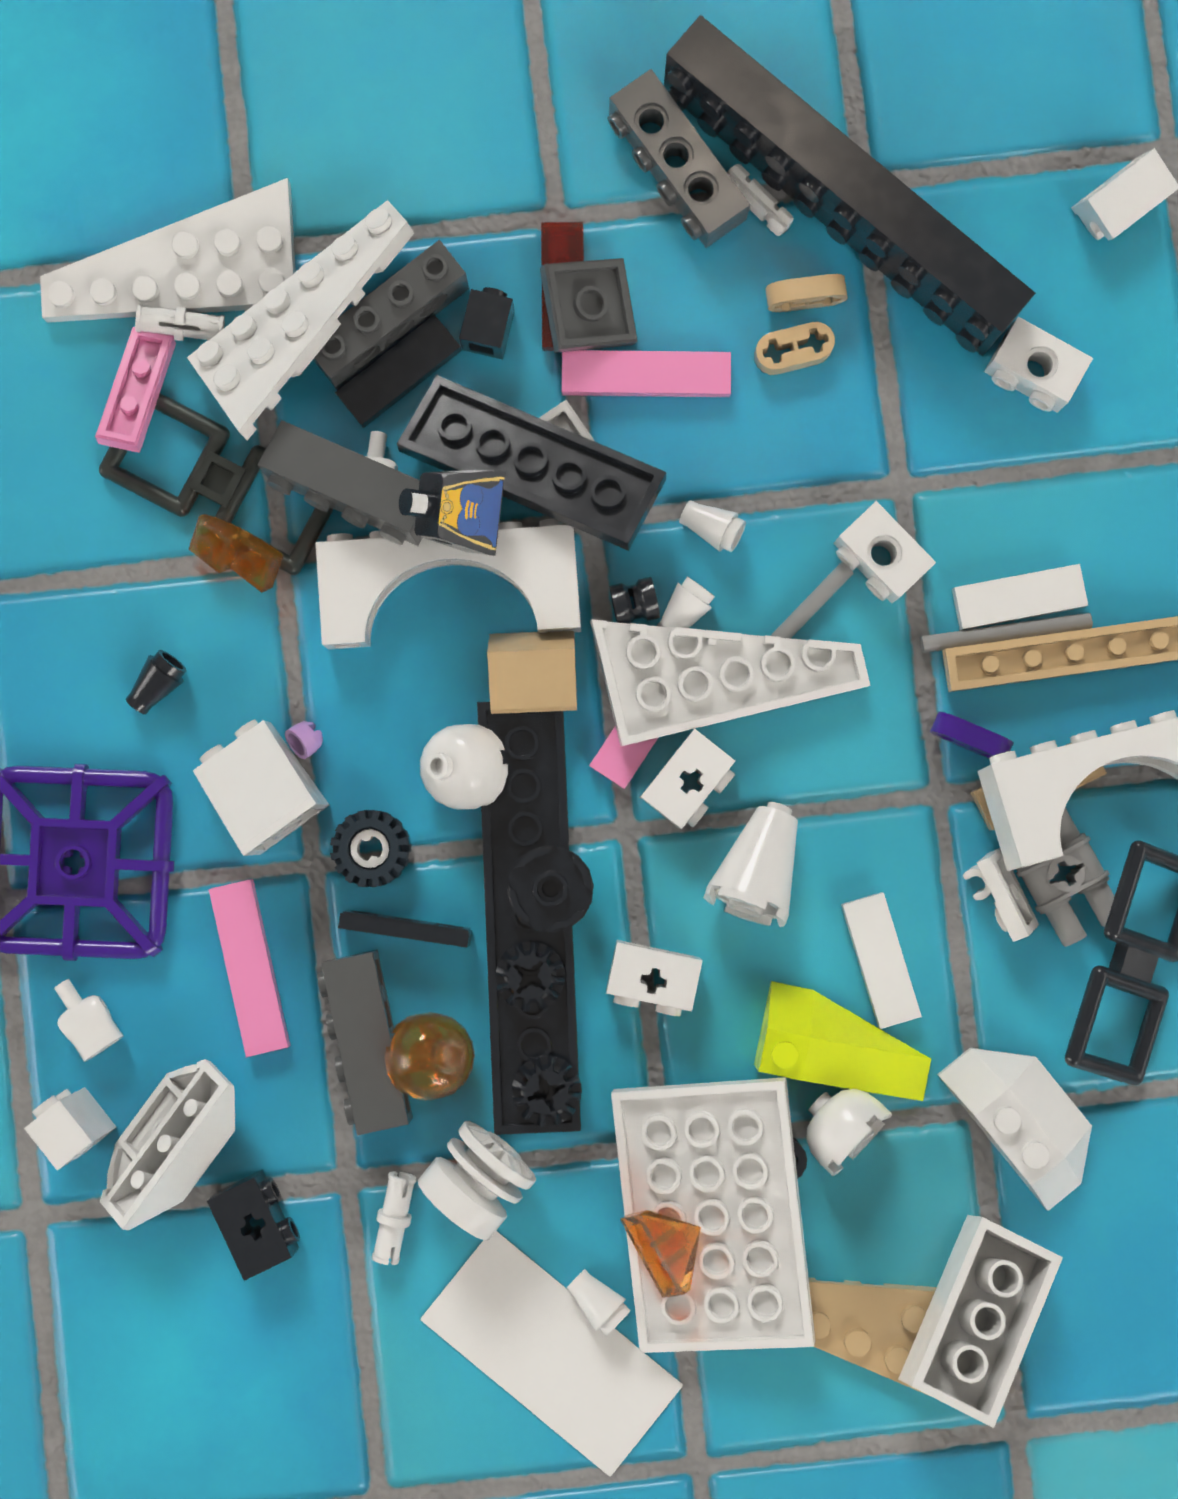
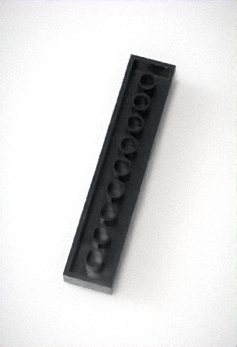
M702 15L694 21L666 54L664 87L682 111L686 109L697 118L698 125L706 134L713 138L718 136L727 143L731 153L737 160L744 164L751 163L762 173L763 180L776 191L782 189L793 198L796 208L802 214L809 218L814 216L823 223L832 239L842 245L847 243L858 252L860 261L867 268L875 272L879 270L891 280L892 287L898 294L908 299L912 297L924 307V314L932 322L940 326L944 324L954 332L956 340L966 350L973 353L978 352L983 357L1036 294Z

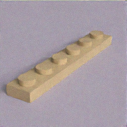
M1178 616L947 648L942 650L948 692L1177 661Z

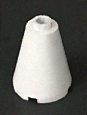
M768 802L767 807H757L707 885L703 898L708 903L714 906L717 898L727 903L724 912L766 926H770L774 918L777 919L779 927L785 926L789 917L798 820L791 815L792 809L776 802Z

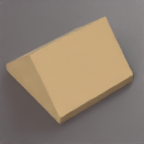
M574 631L489 634L487 659L491 714L577 711Z

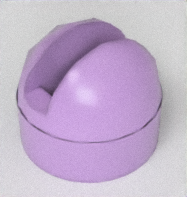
M303 721L285 731V738L289 747L301 759H306L314 754L323 742L321 730L314 731L316 725L313 722Z

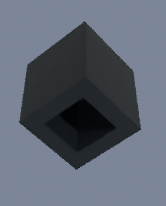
M490 287L483 288V291L471 289L459 337L462 350L503 360L515 313L513 299L508 298L505 292Z

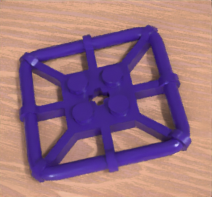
M75 764L73 768L40 766L0 768V846L4 795L31 824L30 855L0 853V865L29 866L27 897L0 920V952L6 954L62 956L65 961H76L78 957L140 959L148 956L155 957L163 950L161 944L164 942L167 928L169 874L174 872L175 862L170 861L173 796L170 789L172 782L165 775L159 776L147 771L89 769L87 764ZM15 783L71 785L69 819L44 818L16 787ZM88 786L146 788L110 821L85 820ZM156 799L153 860L120 859L122 828ZM74 850L79 851L80 857L85 859V866L79 868L76 875L72 874V867L65 866L64 862L65 858L73 856ZM119 870L152 871L149 932L141 926L118 900ZM38 904L64 905L62 939L6 936ZM80 906L105 907L136 942L80 940L78 936Z

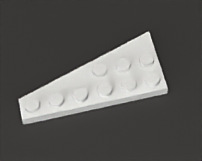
M283 179L40 276L42 318L49 323L136 317L138 304L176 310L177 306L186 307L187 312L194 313L248 310L265 297L269 291L279 286L296 272L291 183L289 179Z
M388 200L377 209L371 211L358 224L338 237L321 253L302 265L298 271L279 286L269 291L265 297L242 315L237 316L228 326L203 343L187 357L234 426L247 441L257 430L253 423L265 408L272 411L282 399L278 392L288 379L300 376L339 328L341 323L338 317L349 304L356 306L363 298L365 292L362 290V287L374 273L384 272L413 236L414 232L408 222Z
M590 620L620 746L871 686L861 644Z

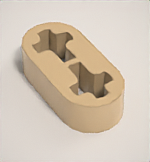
M842 274L786 279L771 283L765 288L768 310L771 312H788L833 306L848 299L845 276Z
M810 322L770 332L758 341L754 353L755 363L763 373L769 375H778L818 365L830 356L835 344V336L831 328L821 322ZM810 334H815L817 340L825 341L819 353H815L813 347L799 349L798 346L806 344ZM770 344H774L776 350L788 348L791 350L781 355L779 363H774L771 357H764Z

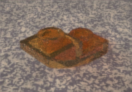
M202 514L198 517L189 550L219 574L232 569L261 593L273 588L284 557L277 549L248 531L207 514Z

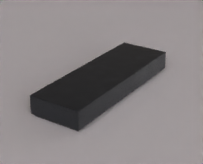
M434 314L335 393L362 428H365L461 352V346Z
M345 910L340 913L338 925L339 929L466 948L470 946L472 930L468 927L355 910Z

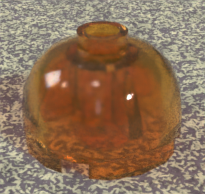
M426 1012L410 1015L395 1026L392 1031L395 1035L392 1038L391 1047H386L385 1063L387 1074L396 1089L402 1093L409 1094L417 1100L432 1101L453 1095L464 1086L473 1070L475 1051L473 1041L461 1023L451 1016Z

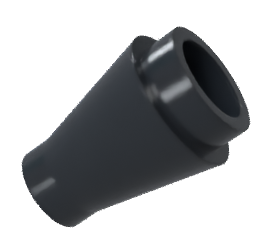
M158 650L154 656L149 655L132 691L126 697V702L136 711L147 714L154 705L184 682L182 676L186 673V668L174 656L163 650Z

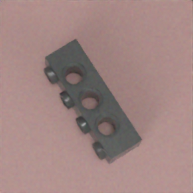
M652 69L609 97V116L607 119L610 127L619 139L625 137L634 149L632 150V155L637 165L643 172L650 171L658 182L656 187L661 198L668 206L673 204L683 216L681 223L693 240L699 238L705 248H707L747 220L750 208L749 202ZM651 122L659 125L661 130L650 134L644 132L640 127L645 123ZM670 156H679L684 159L686 164L674 168L669 166L665 160ZM701 189L710 195V199L698 202L692 199L689 193L693 190Z
M438 240L360 300L356 306L351 307L338 317L341 325L314 357L313 361L338 391L432 315L438 314L469 290L466 272L443 243Z

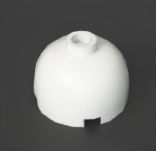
M475 724L448 726L437 732L424 747L420 759V776L425 789L438 803L457 810L477 809L480 806H487L493 803L502 792L508 775V764H503V757L500 751L505 750L502 741L492 730Z
M844 1089L833 1097L825 1092L808 1110L813 1115L807 1127L806 1135L809 1149L816 1160L832 1176H835L844 1168L841 1163L846 1157L849 1156L854 1159L883 1128L885 1124L882 1121L890 1118L892 1113L869 1093L858 1089Z

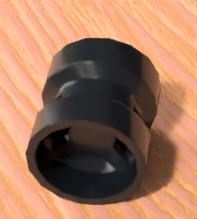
M651 577L638 579L636 584L631 586H625L622 583L609 586L617 623L630 624L635 619L643 618L646 621L660 618L657 596ZM631 596H633L635 609H632Z

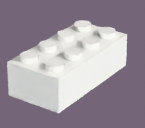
M967 1215L898 1380L994 1428L1063 1257L984 1217Z

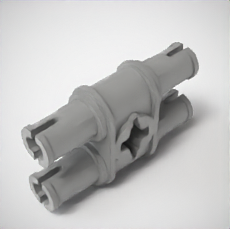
M1065 807L1060 830L1063 856L1016 869V874L1018 877H1022L1037 904L1035 906L1036 911H1039L1040 914H1046L1062 945L1067 947L1087 936L1069 904V901L1072 899L1070 896L1076 893H1084L1099 923L1104 927L1114 900V894L1107 883L1110 879L1108 876L1110 873L1101 866L1089 844L1090 837L1086 836L1085 833H1079ZM1057 864L1060 866L1076 865L1066 875L1068 882L1050 881L1059 872Z

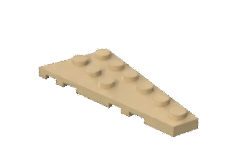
M809 1278L816 1340L814 1347L917 1390L898 1379L937 1287L887 1283L873 1285L861 1284L860 1281L844 1280V1282H834Z

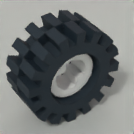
M377 810L357 811L358 813L353 815L350 814L344 818L345 821L342 824H338L335 829V837L331 838L330 845H333V853H330L331 860H334L336 863L335 869L337 872L345 876V880L349 883H355L360 887L382 886L398 878L403 873L404 867L408 865L410 860L408 859L409 852H411V844H409L408 840L410 836L407 830L403 828L402 823L392 817L391 814ZM374 836L382 844V853L380 857L371 856L369 860H365L361 856L359 846L361 841H370Z

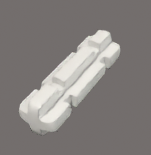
M736 164L728 170V175L749 202V209L761 221L766 220L768 222L766 226L775 235L781 236L793 223V216L784 207L779 208L777 206L778 201L756 179L750 180V173L740 164Z

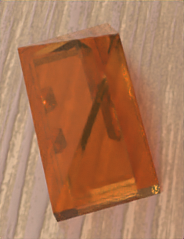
M649 1210L622 1217L620 1221L662 1298L684 1295L690 1291L701 1227Z

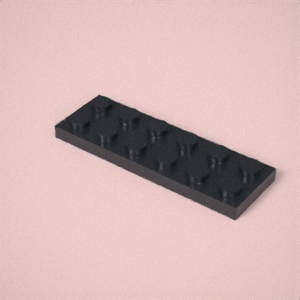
M436 375L397 442L399 452L443 471L490 470L505 472L503 497L629 551L666 481V472L438 375Z

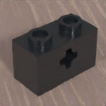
M263 1169L215 1192L207 1200L244 1281L292 1258L299 1248L297 1242L300 1241V1235L297 1226L291 1217L285 1218L278 1203L281 1202L279 1188L273 1178H266ZM252 1217L255 1220L263 1218L265 1225L262 1228L259 1225L252 1227L249 1221Z

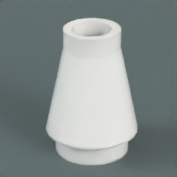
M692 500L686 504L679 520L680 524L687 526L719 552L723 549L732 552L740 541L746 526V521L738 518L737 512L698 504Z
M687 576L682 585L677 583L662 619L657 626L690 628L712 608L709 604L715 596Z
M586 1269L567 1287L594 1330L600 1329L605 1336L631 1311L623 1303L626 1300L624 1297L590 1275Z

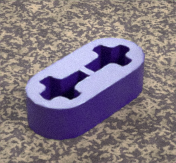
M938 712L930 730L933 735L988 759L992 756L1011 751L1014 744L1013 741L1004 736L945 712Z

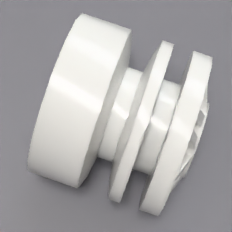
M465 1121L458 1129L463 1141L451 1138L447 1143L448 1150L457 1161V1164L445 1158L436 1157L418 1179V1185L431 1203L448 1219L474 1237L486 1241L492 1237L507 1218L506 1210L497 1197L513 1204L519 1203L523 1197L518 1187L525 1190L530 1189L536 1182V1177L523 1162L521 1156L506 1141L471 1121Z

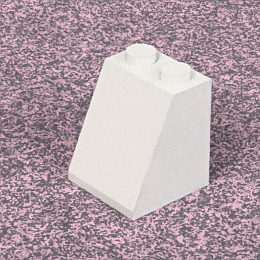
M255 719L239 728L234 733L237 739L223 748L219 744L204 753L199 758L202 764L193 770L243 856L261 855L330 806L273 724L265 720L258 723Z

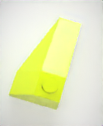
M775 981L770 982L754 1066L758 1072L806 1082L923 1101L931 1058L813 989Z

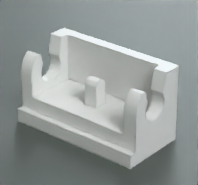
M1154 148L1135 158L1076 203L1071 209L1075 215L1078 214L1087 230L1096 240H1100L1105 236L1109 241L1117 237L1178 190V183Z

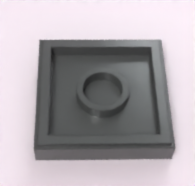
M624 258L544 264L540 268L554 353L631 346L638 342Z

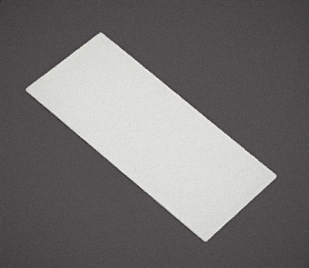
M497 1231L489 1240L481 1242L421 1317V1321L608 1476H612L683 1386L681 1382L647 1354L640 1353L639 1348L615 1328L607 1336L600 1329L595 1331L573 1294Z

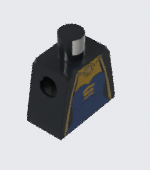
M490 470L424 472L420 476L419 490L405 488L401 492L399 497L400 513L405 516L416 517L414 531L419 537L469 553L496 556L505 472Z

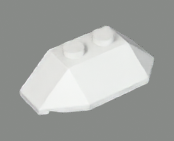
M969 1048L937 1074L1047 1211L1081 1185L1092 1125L1037 1057Z
M204 1059L197 1062V1064L185 1066L167 1073L115 1143L107 1173V1189L102 1191L100 1203L123 1230L129 1231L183 1202L235 1132L234 1085L211 1061Z

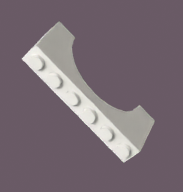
M556 519L539 521L540 527L526 528L522 527V522L499 523L496 556L461 551L422 538L419 546L404 541L403 545H398L381 536L379 531L370 532V538L353 540L352 534L345 533L328 535L327 541L316 542L322 645L328 650L371 647V631L374 619L388 595L401 583L420 572L450 565L472 566L484 569L511 583L520 591L531 606L536 618L538 633L550 631L581 632L574 527L565 525V523Z
M1175 710L1149 717L1151 724L1137 727L1135 720L1110 727L1111 734L1097 737L1096 730L1070 737L1071 744L1057 747L1056 741L1053 740L1030 747L1031 754L1017 757L1015 751H1009L990 757L991 765L977 772L1007 872L1063 856L1060 830L1066 804L1083 779L1099 767L1120 763L1140 764L1159 769L1178 780V717Z

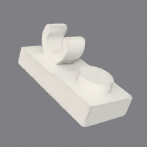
M1000 848L987 853L977 862V865L972 866L963 874L965 880L974 876L983 879L985 888L978 890L973 897L975 900H983L992 893L995 899L996 920L1003 931H1008L1013 942L1028 937L1039 926L1013 870L1007 872Z

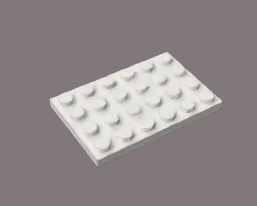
M786 1077L614 1089L611 1092L640 1353L814 1347L816 1340Z

